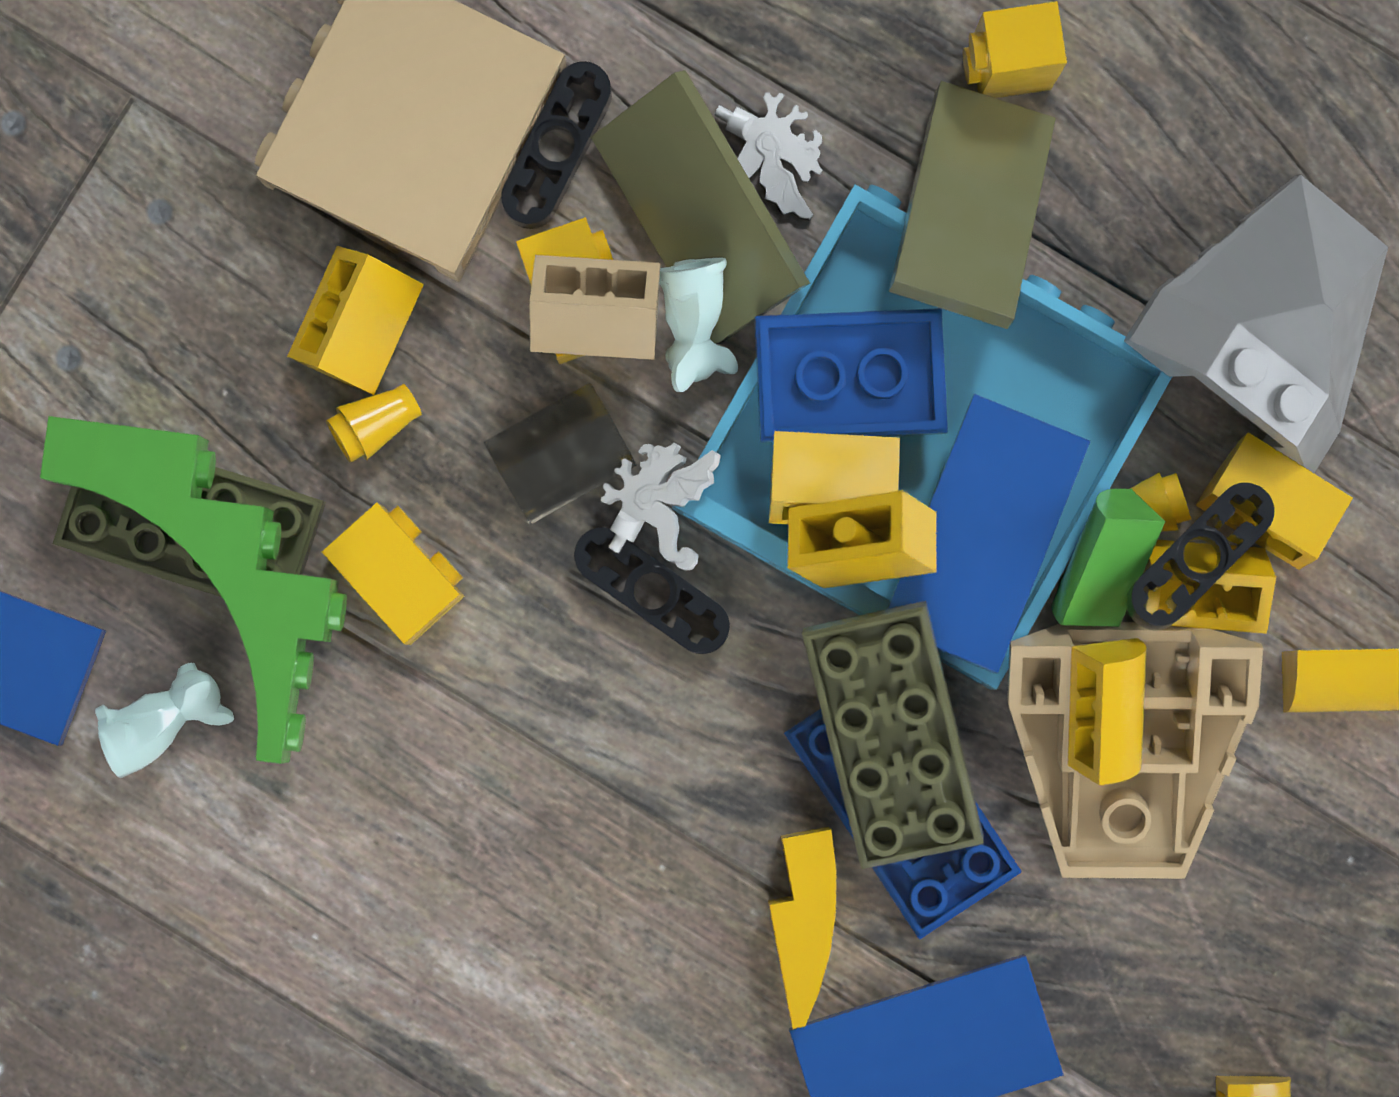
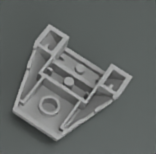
M1297 175L1240 220L1241 225L1219 243L1211 244L1198 255L1199 259L1176 278L1168 279L1157 288L1124 339V342L1169 377H1196L1266 432L1267 435L1263 442L1315 473L1341 430L1388 246L1302 175Z

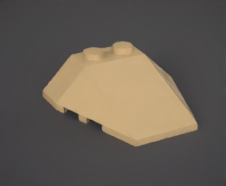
M1121 622L1120 627L1057 624L1010 642L1007 702L1062 878H1186L1213 815L1214 809L1212 805L1225 775H1230L1235 764L1236 757L1234 754L1247 723L1252 724L1259 708L1263 646L1261 643L1212 629L1170 626L1162 630H1148L1139 626L1136 622ZM1139 638L1146 645L1141 770L1136 776L1128 780L1099 786L1068 766L1072 646Z

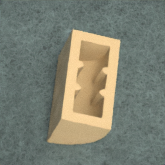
M535 255L529 301L530 352L654 360L660 263Z

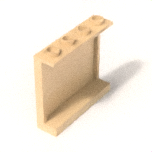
M337 0V3L342 6L332 26L324 24L318 31L310 50V57L315 60L305 79L296 78L285 96L282 110L287 115L277 134L269 132L258 149L255 165L260 168L256 176L265 187L271 190L277 188L435 266L439 273L460 283L501 201L503 186L559 75L567 67L565 54L455 0Z

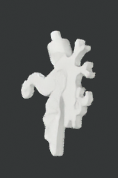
M770 92L765 93L763 99L768 109L765 118H758L739 107H736L735 111L732 112L719 105L714 116L728 123L725 130L746 141L738 160L748 178L762 164L759 184L766 188L765 200L776 203L783 215L794 212L799 218L810 220L813 214L798 191L793 173L784 169L780 160L781 158L791 163L804 182L810 180V171L818 175L821 174L822 169L817 159L820 156L818 147L822 144V135L814 130V140L807 142L805 141L804 134L800 133L796 136L791 133L790 129L794 120H806L808 113L799 112V106L795 105L789 115L784 118H778L776 110L778 104L784 98L783 93H779L775 98L770 95Z
M672 443L665 448L659 445L654 447L651 444H644L638 452L641 455L648 453L647 461L640 462L642 469L635 476L631 474L632 462L625 458L622 459V466L615 468V473L621 475L624 480V488L619 491L615 490L608 483L603 484L606 494L601 497V502L610 505L615 501H622V509L610 528L616 534L608 548L619 553L626 540L635 541L643 523L646 521L657 528L659 550L664 558L669 562L676 563V566L685 571L692 570L698 563V554L693 549L682 547L679 552L677 551L678 516L665 504L685 507L689 500L699 501L703 490L714 483L713 471L719 466L721 455L711 450L692 465L677 470L686 463L687 459L678 454L681 449L680 445ZM672 473L670 479L666 482L668 476Z

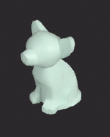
M725 258L688 259L675 262L674 266L660 268L659 285L664 292L665 320L675 338L672 346L666 350L665 356L672 371V385L676 392H684L693 382L707 379L715 371L723 374H736L738 371V363L733 353L728 348L719 346L710 339L722 309L723 270L727 265Z
M188 663L178 669L177 677L172 682L169 691L145 694L132 704L119 710L108 709L105 705L97 707L95 712L98 719V735L101 747L111 770L117 777L123 778L141 770L157 759L170 746L178 731L187 720H199L208 725L218 726L232 722L234 720L233 712L220 704V689L215 680L209 674L198 671L195 663Z

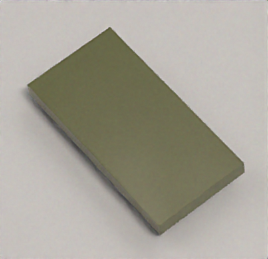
M686 70L670 75L591 136L666 267L674 266L675 262L688 259H726L727 265L723 270L722 309L710 337L715 344L726 341L754 322L755 316H763L810 284Z
M940 81L933 98L889 292L998 327L1009 328L1015 318L1056 120L1055 117Z
M215 467L212 486L210 489L202 488L201 499L262 506L273 510L272 522L281 523V540L276 560L267 559L266 571L303 575L326 502ZM71 486L52 544L222 597L207 574L189 553L160 527L133 509L113 499L84 488Z
M926 601L803 628L802 636L861 869L984 844L979 815Z

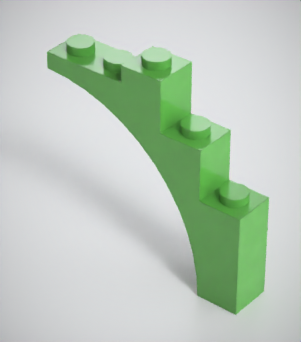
M48 416L40 478L53 483L84 488L102 494L133 509L160 527L189 553L207 574L224 599L239 629L250 662L256 692L258 719L256 761L279 764L290 762L291 751H301L305 734V715L296 714L300 689H309L313 674L314 654L312 652H305L306 639L331 642L332 630L342 631L346 614L347 595L338 593L339 581L329 578L266 571L267 559L276 560L279 552L281 523L272 522L274 511L266 507L201 499L202 488H211L215 474L216 455L215 452L208 451L209 440L194 434Z

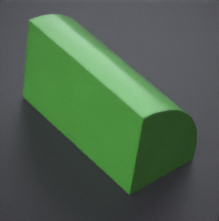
M1108 489L1098 494L1051 605L1052 613L1060 625L1120 627L1127 611L1128 591L1143 574L1166 522L1132 489Z

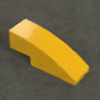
M829 827L780 835L792 896L768 900L793 1029L806 1026L820 992L831 952L836 916V863L832 830Z

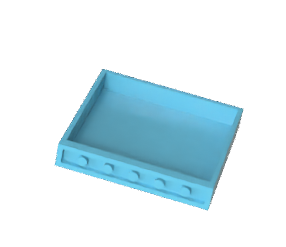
M855 184L805 271L810 284L790 297L781 315L937 309L938 307L889 292L907 214L899 209L902 202L896 196L878 186L870 185L866 191ZM1029 275L1027 280L1022 279L1015 318L1008 329L942 309L948 433L889 436L900 438L899 490H904L926 506L929 505L974 394L1091 441L1011 641L1028 635L1073 555L1098 494L1110 489L1172 378L1125 343L1124 339L1126 336L1112 329L1115 321L1111 317L1088 305H1083L1079 311L1058 299L1062 293L1060 289L1035 275ZM755 359L699 459L711 450L721 455L719 466L713 471L714 483L703 490L699 501L689 500L685 507L672 506V510L858 615L886 610L899 578L823 589L788 569V525L769 524L773 442H760L757 366ZM1009 647L997 674L938 651L942 663L990 690H997L1009 669Z

